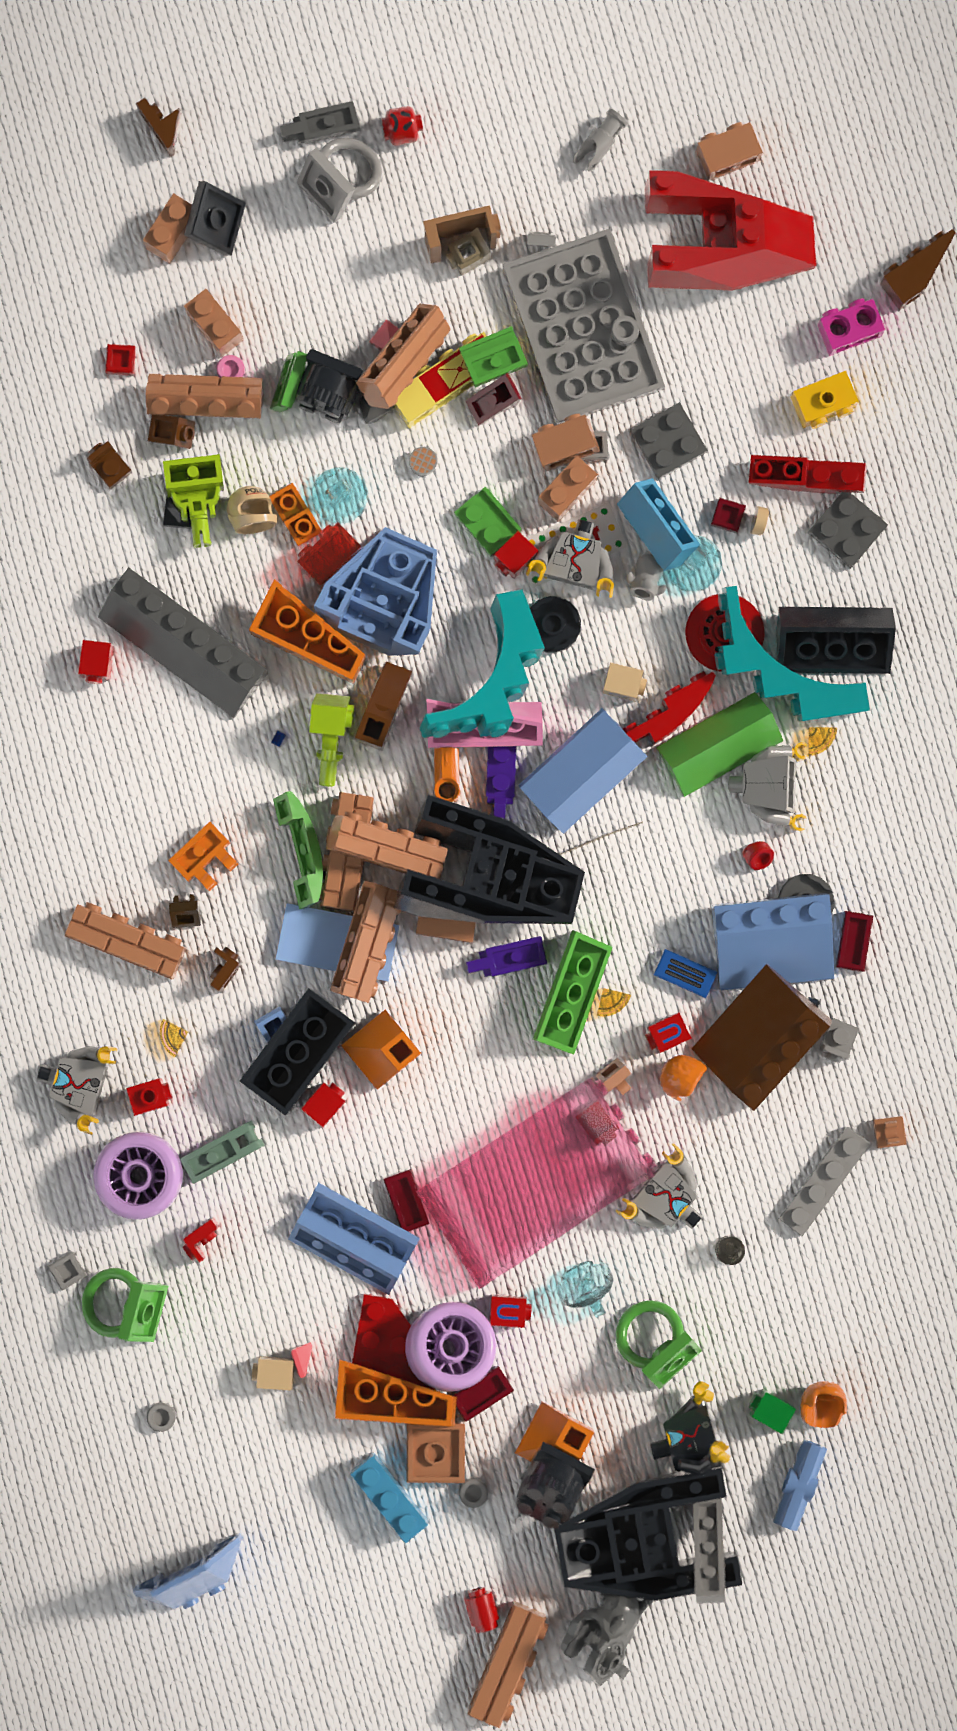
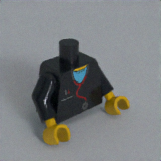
M703 1381L697 1382L693 1387L694 1396H691L669 1420L663 1423L666 1439L650 1443L654 1460L671 1456L675 1471H682L697 1476H703L713 1468L722 1467V1463L729 1462L730 1455L724 1452L729 1449V1446L722 1441H716L706 1405L703 1406L702 1403L703 1401L711 1402L714 1399V1393L707 1390L709 1384Z

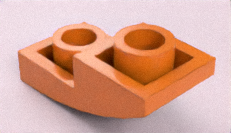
M293 482L270 495L273 507L297 546L322 533L321 528Z

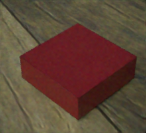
M719 497L710 526L737 534L746 505Z

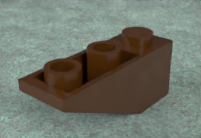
M953 228L947 233H944L943 230L938 232L929 240L930 244L924 249H921L920 246L915 248L906 256L908 260L901 265H898L896 262L883 272L885 276H883L880 285L899 311L923 295L956 234Z
M387 661L385 662L357 730L356 742L380 751L384 750L413 671Z

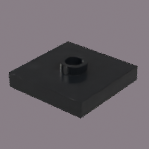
M199 181L184 235L224 256H232L246 202L207 181Z

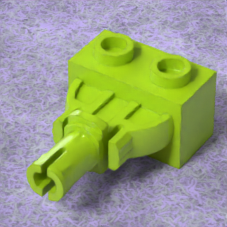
M220 454L163 461L167 496L172 497L176 507L181 510L184 522L188 521L187 510L190 512L193 547L201 548L200 534L203 535L204 547L211 546L207 507L210 510V517L215 518V506L220 498V491H224Z
M316 693L311 704L309 733L322 734V750H317L316 757L320 760L319 785L333 787L336 784L338 762L343 759V752L338 751L339 736H344L346 728H351L354 720L355 705H350V696Z

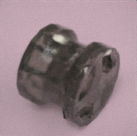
M723 1236L715 1245L717 1258L726 1265H736L745 1256V1246L735 1236Z

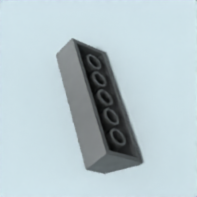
M130 567L127 568L111 589L98 615L100 620L234 719L268 675L265 667Z

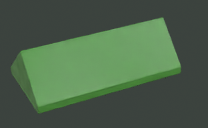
M754 692L661 744L656 749L681 793L686 797L748 762L754 755L768 746H776L783 742V738L773 713L758 694Z
M571 931L532 1040L573 1055L575 1054L610 957L612 946L577 931Z

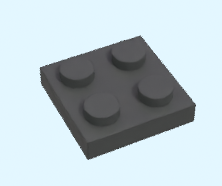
M680 402L630 430L631 435L658 480L708 452Z
M842 492L812 526L808 534L851 569L889 524L852 493Z

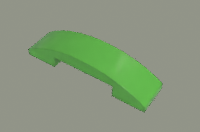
M287 791L275 797L273 802L279 826L289 825L302 876L293 881L299 909H304L319 901L323 880L322 855L317 834L308 813L294 793Z

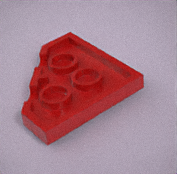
M364 1293L352 1363L432 1389L423 1384L410 1369L406 1358L405 1344L411 1324L401 1312L394 1299Z

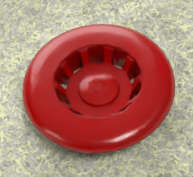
M718 594L703 599L693 608L687 619L685 637L691 654L700 664L708 669L722 672V669L718 670L716 666L715 653L717 651L715 649L718 646L729 645V639H724L722 623L726 622L725 611H723L722 615L718 616L716 614L720 612ZM739 596L741 615L756 641L763 646L765 628L762 617L754 605ZM709 617L713 618L711 623L706 622ZM704 628H708L707 635L703 634ZM708 639L713 643L711 647L706 642Z

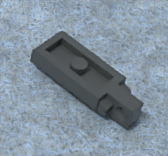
M353 101L298 113L299 116L292 118L293 123L280 126L283 142L298 140V144L311 143L360 131Z

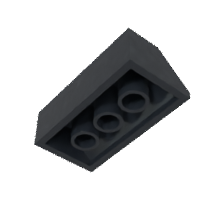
M779 606L776 629V661L795 673L891 674L896 633L893 608Z
M308 988L239 1082L287 1116L356 1022Z

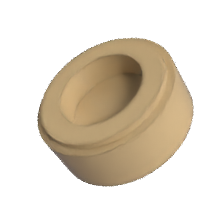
M756 507L750 528L751 534L763 535L769 516L768 508Z

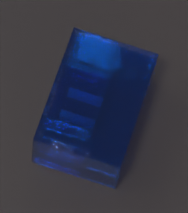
M277 730L271 743L280 748L287 735Z

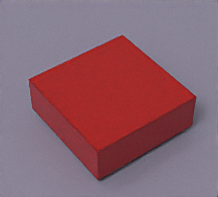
M107 344L106 374L135 376L136 346Z

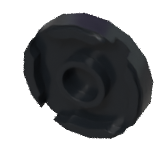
M548 596L539 599L530 607L545 647L543 652L559 653L569 649L576 642L581 631V618L577 608L570 601L557 596Z

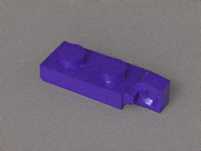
M517 746L488 747L487 804H494V816L505 819L506 804L513 805V798H515Z
M538 936L486 948L484 951L478 952L480 959L466 962L468 974L483 971L484 977H494L547 965L548 963L542 937Z

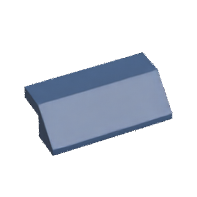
M601 708L518 786L544 816L564 834L648 756L625 733L620 725Z
M318 1182L288 1240L389 1295L420 1238Z

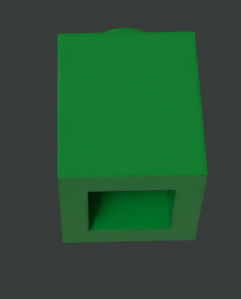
M765 1389L760 1394L756 1392L748 1405V1408L751 1409L749 1415L780 1434H783L796 1411L793 1405Z

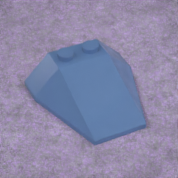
M385 527L325 583L314 605V609L341 635L388 656L418 655L431 628L437 549Z
M238 1533L215 1545L208 1556L165 1578L160 1573L137 1585L133 1590L135 1596L173 1609L182 1606L185 1610L197 1604L199 1596L207 1592L210 1596L221 1592L226 1588L224 1584L230 1578L242 1541L241 1534Z

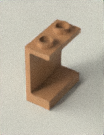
M488 205L423 221L424 239L430 264L441 262V244L439 239L471 232L477 227L479 230L486 229L490 249H495L496 240L500 238L499 230H501L498 214H492L491 207Z

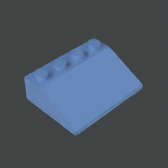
M821 893L711 905L720 991L745 988L766 963L789 983L834 979L833 928L829 894Z

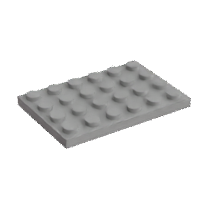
M610 228L503 264L504 273L557 424L564 423V419L573 414L589 415L665 389L662 375ZM620 316H630L639 325L638 338L629 346L618 345L611 337L612 323Z

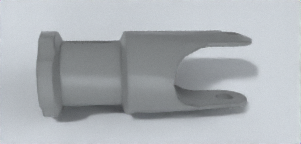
M608 109L606 112L607 117L598 128L593 129L573 156V163L578 164L587 153L596 150L587 165L588 172H592L613 146L614 138L622 128H626L629 124L620 113L613 109Z

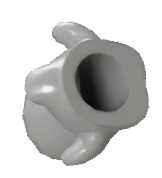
M651 553L643 554L638 558L634 576L632 572H628L626 576L627 583L630 586L629 593L646 601H651L655 596L663 594L667 588L666 585H657L664 574V570Z

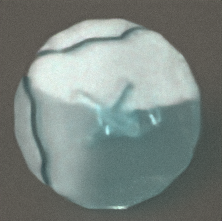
M334 467L324 471L316 479L312 488L314 508L323 520L336 524L353 522L363 514L368 502V490L364 480L357 472L345 467Z
M694 535L700 546L681 566L666 570L671 582L683 591H704L715 583L721 573V553L712 541L703 536Z
M585 1261L567 1270L562 1276L563 1281L560 1284L558 1282L556 1286L561 1302L565 1306L572 1308L589 1305L595 1318L605 1314L606 1312L600 1299L611 1290L614 1282L610 1268L604 1262L599 1261V1264H594L593 1261Z

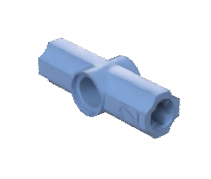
M803 1439L793 1468L788 1470L782 1486L783 1495L773 1523L797 1532L807 1503L811 1502L818 1485L817 1476L827 1452L826 1447Z

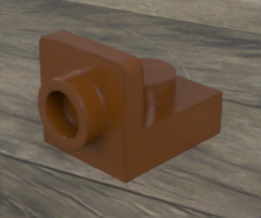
M152 414L148 442L191 449L195 436V421L175 416Z
M109 441L104 444L102 442L96 444L89 451V456L86 458L110 490L133 473Z
M226 946L223 950L218 947L214 949L213 952L227 962L224 966L219 964L210 976L213 979L210 985L221 993L242 966V964L236 961L239 955Z

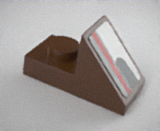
M144 97L136 103L138 112L169 157L175 155L180 131L181 110L178 108L164 117L155 103L150 105Z

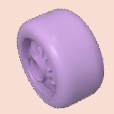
M131 1132L116 1137L102 1149L94 1166L93 1180L99 1199L111 1212L123 1218L141 1220L160 1214L175 1201L182 1186L183 1169L177 1152L165 1139L148 1132ZM136 1167L145 1169L147 1173L145 1182L137 1183L133 1180L132 1172Z
M445 1302L425 1310L415 1319L406 1338V1358L413 1374L426 1386L443 1392L460 1391L475 1385L489 1372L496 1355V1338L488 1319L479 1310L465 1303ZM445 1340L451 1341L454 1345L455 1350L452 1356L445 1354L442 1344Z

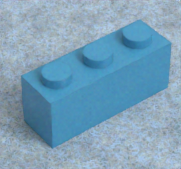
M653 478L634 483L617 503L624 517L630 522L641 541L647 546L656 562L664 571L682 566L700 546L698 540Z
M375 1452L351 1470L350 1475L405 1544L428 1526V1518Z

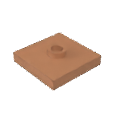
M455 1423V1426L452 1427L407 1424L406 1483H465V1423Z

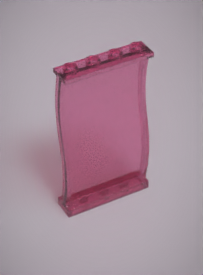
M593 1076L589 1077L416 1191L479 1289L627 1192L655 1176L654 1168L657 1167L655 1161L648 1152L643 1154L637 1145L641 1140L634 1129L631 1127L627 1130L622 1122V1119L625 1118L623 1112L616 1103L610 1104L605 1096L609 1092L600 1078L595 1081Z

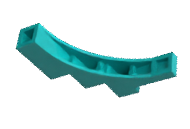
M737 586L721 588L722 594H718L720 611H725L726 622L722 623L724 639H729V645L718 646L719 652L715 653L716 666L718 670L722 669V675L756 670L757 676H753L755 693H759L760 698L794 694V699H791L790 704L792 715L797 716V721L870 711L866 682L849 684L819 682L803 677L777 662L763 649L748 629L741 615Z
M523 589L496 594L490 607L497 634V656L492 675L478 692L464 703L453 709L425 714L419 728L423 738L431 736L441 738L448 733L456 731L466 733L474 730L476 727L480 737L490 735L491 737H499L508 732L514 719L508 702L517 701L523 697L529 685L524 667L536 664L545 649Z

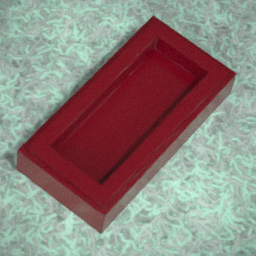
M844 911L835 968L865 972L874 915Z
M411 1169L383 1179L400 1228L409 1232L430 1224Z
M498 1365L489 1371L478 1383L460 1390L452 1396L457 1397L456 1408L464 1421L467 1422L512 1393L514 1389Z

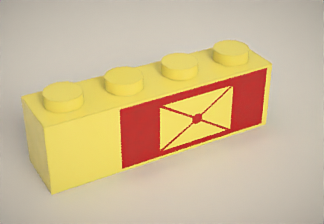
M484 332L478 336L476 333L471 334L463 340L462 344L464 346L487 335ZM459 348L455 351L450 349L438 358L440 361L432 367L429 365L422 367L416 373L412 384L406 387L398 396V401L394 406L409 429L474 386Z

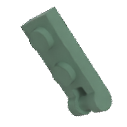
M252 1120L180 1158L193 1184L265 1146L262 1138L258 1139L254 1131L256 1127ZM244 1135L248 1145L240 1148L236 1138Z

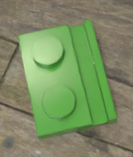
M512 326L459 347L475 388L496 380L507 373L510 374L528 366Z
M297 351V353L294 352L286 356L269 409L280 413L288 410V408H292L300 380L305 371L306 353Z
M486 486L454 512L457 519L490 557L517 531H522V528Z

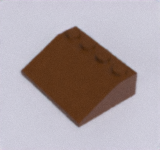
M766 963L691 1049L735 1096L751 1110L755 1111L830 1028L832 1019Z

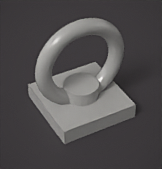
M338 138L328 142L321 150L316 147L308 153L296 183L335 223L343 217L350 199L366 197L378 188L382 179V165L377 154L367 144L352 138ZM341 149H350L363 155L371 167L369 181L360 187H354L328 160L331 154Z

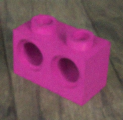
M864 298L848 304L849 308L839 311L838 308H834L822 314L823 318H820L817 327L829 357L883 336L886 329L874 299L865 301ZM866 315L870 319V324L866 326L859 324L856 316ZM840 325L844 330V334L840 336L834 335L830 330V326Z

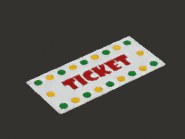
M608 502L526 538L539 550L552 537H560L562 532L574 534L577 521L580 519L594 523L591 539L601 541V548L608 551L609 555L628 547ZM529 565L523 570L531 589L553 580L543 576L541 581H537L539 574L535 571L530 572L529 576H527L526 572Z

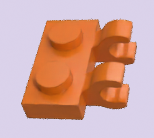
M211 822L207 823L168 860L188 882L196 877L209 891L218 883L204 868L214 858L217 857L230 872L239 865L225 850L230 842Z

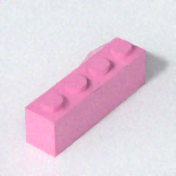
M427 699V714L453 709L462 703H448ZM508 702L514 719L508 732L502 736L491 737L490 735L480 737L476 727L474 730L466 733L456 731L448 733L441 738L427 737L428 748L543 746L542 702Z

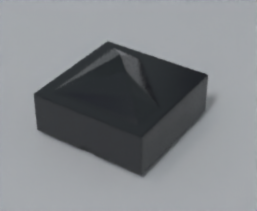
M166 497L163 526L192 529L189 510H187L188 521L184 522L181 510L176 507L172 497Z

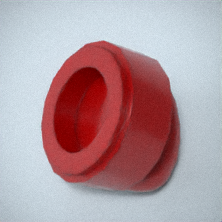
M763 841L753 842L742 851L745 861L753 870L765 869L774 859V851L768 843Z

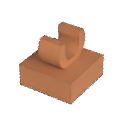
M618 1058L595 1075L609 1092L616 1088L624 1095L631 1089L625 1079L632 1073Z
M903 1116L873 1119L877 1148L907 1145Z

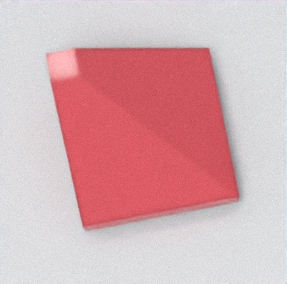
M386 319L369 342L382 351L399 328Z
M311 1342L294 1347L291 1351L298 1376L301 1378L307 1374L312 1351Z

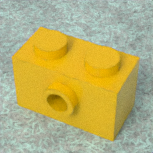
M846 370L793 391L790 397L802 427L811 426L812 429L827 424V419L837 415L838 419L854 413L853 409L856 408L859 402Z

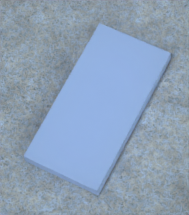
M287 903L276 960L336 971L353 916L309 907L299 909L298 905ZM393 925L395 934L392 941L387 944L384 953L386 955V963L384 968L379 970L377 980L389 981L399 925Z

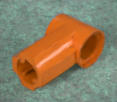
M434 748L435 797L453 803L457 802L460 796L459 748ZM445 784H450L455 788L454 796L449 799L443 798L439 794V789Z

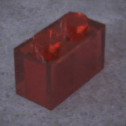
M338 522L333 527L331 524L326 526L318 535L320 539L313 546L310 544L305 546L298 554L300 558L297 560L298 567L321 590L325 583L362 549V546Z

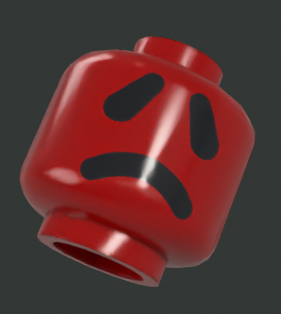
M411 106L389 109L386 111L385 117L381 118L385 141L390 140L393 146L415 143L419 137L418 132L424 131L421 114L415 115L414 109Z

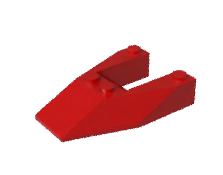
M649 170L644 189L645 213L701 215L703 247L652 245L647 262L648 288L733 291L816 268L814 216L678 171Z

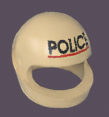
M251 485L243 486L231 494L227 502L226 511L236 533H260L277 525V515L273 514L271 509L272 501L263 489Z

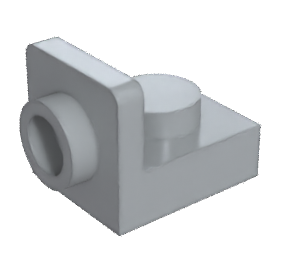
M831 1018V1026L826 1031L819 1050L826 1052L824 1058L840 1064L842 1059H850V1052L860 1028Z

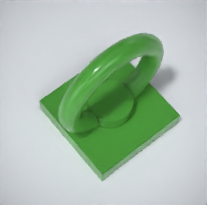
M122 1268L104 1269L95 1274L84 1289L82 1296L84 1318L89 1327L101 1336L108 1338L118 1337V1339L131 1342H154L169 1286L155 1282H141L132 1273ZM111 1279L121 1280L130 1288L128 1299L123 1308L122 1323L117 1326L103 1324L97 1318L93 1306L97 1289L101 1284Z
M647 1300L632 1305L623 1313L616 1327V1344L620 1354L628 1363L641 1368L642 1372L659 1389L703 1351L684 1331L682 1321L676 1311L669 1305L659 1301ZM645 1312H656L663 1315L669 1321L673 1333L672 1340L670 1339L662 1343L654 1351L652 1358L637 1355L630 1348L627 1341V1331L630 1323L638 1315Z

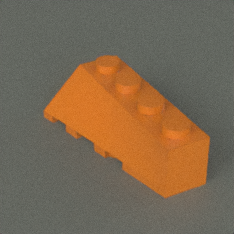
M273 580L249 629L251 635L354 684L366 660L365 654L327 624L319 615L304 605L296 596L286 590L278 581Z
M339 1359L335 1419L455 1426L457 1397Z

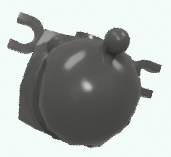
M601 1593L600 1597L604 1600L603 1605L598 1608L583 1609L570 1621L567 1634L561 1642V1651L567 1657L573 1658L588 1645L592 1648V1651L587 1658L583 1670L591 1677L594 1683L602 1686L614 1673L624 1680L630 1672L622 1663L625 1659L627 1645L634 1636V1629L638 1625L641 1615L648 1606L653 1604V1600L643 1599L640 1601L634 1597Z

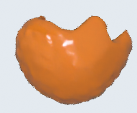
M686 1055L674 1056L665 1063L661 1070L660 1085L669 1097L682 1101L679 1097H687L693 1093L697 1083L705 1071H707V1067L696 1058Z
M820 1381L810 1384L805 1389L801 1398V1418L809 1426L819 1428L835 1427L847 1412L846 1394L838 1384L833 1382Z

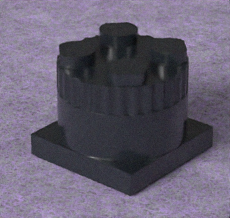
M310 349L306 357L307 367L295 395V398L300 403L298 407L308 413L314 414L316 410L326 414L325 418L327 420L340 424L342 419H347L357 393L361 392L356 382L362 376L363 370Z
M543 1442L521 1476L523 1481L517 1492V1508L519 1512L539 1520L547 1528H558L560 1523L563 1524L570 1520L580 1495L592 1478L595 1469Z

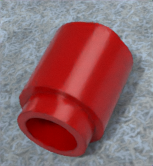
M484 1586L469 1590V1596L464 1598L471 1626L475 1627L476 1633H483L499 1626L497 1622L499 1615L492 1591H486Z

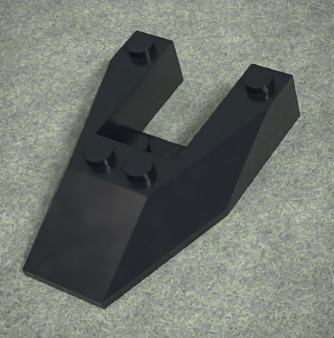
M429 794L427 795L420 809L414 834L434 838L442 843L470 851L462 886L407 869L399 886L394 904L395 909L420 917L477 923H573L585 874L583 870L509 820Z
M722 1467L713 1468L703 1476L681 1471L636 1482L573 1516L567 1522L560 1524L558 1528H554L564 1587L653 1601L695 1594L694 1558L678 1559L670 1507L726 1498L727 1493ZM735 1551L724 1552L725 1588L743 1585L739 1560Z

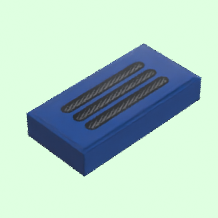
M664 949L653 975L706 999L718 972Z

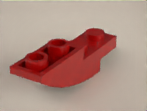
M751 455L748 483L763 487L812 493H864L867 465L860 462L809 460L808 457Z
M702 671L691 677V684L684 688H681L679 684L666 691L665 695L667 697L662 700L666 711L662 712L659 708L645 716L647 721L639 726L634 722L624 727L625 733L635 743L648 736L653 746L667 738L690 718L699 707L716 677L714 671L709 674Z

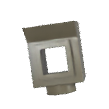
M478 227L471 233L449 244V254L445 255L452 270L458 269L461 276L491 260V250ZM472 245L475 253L464 259L460 251Z

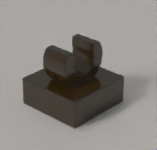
M190 894V900L180 902L178 895H175L173 903H169L172 928L201 926L198 900L195 901L193 894Z

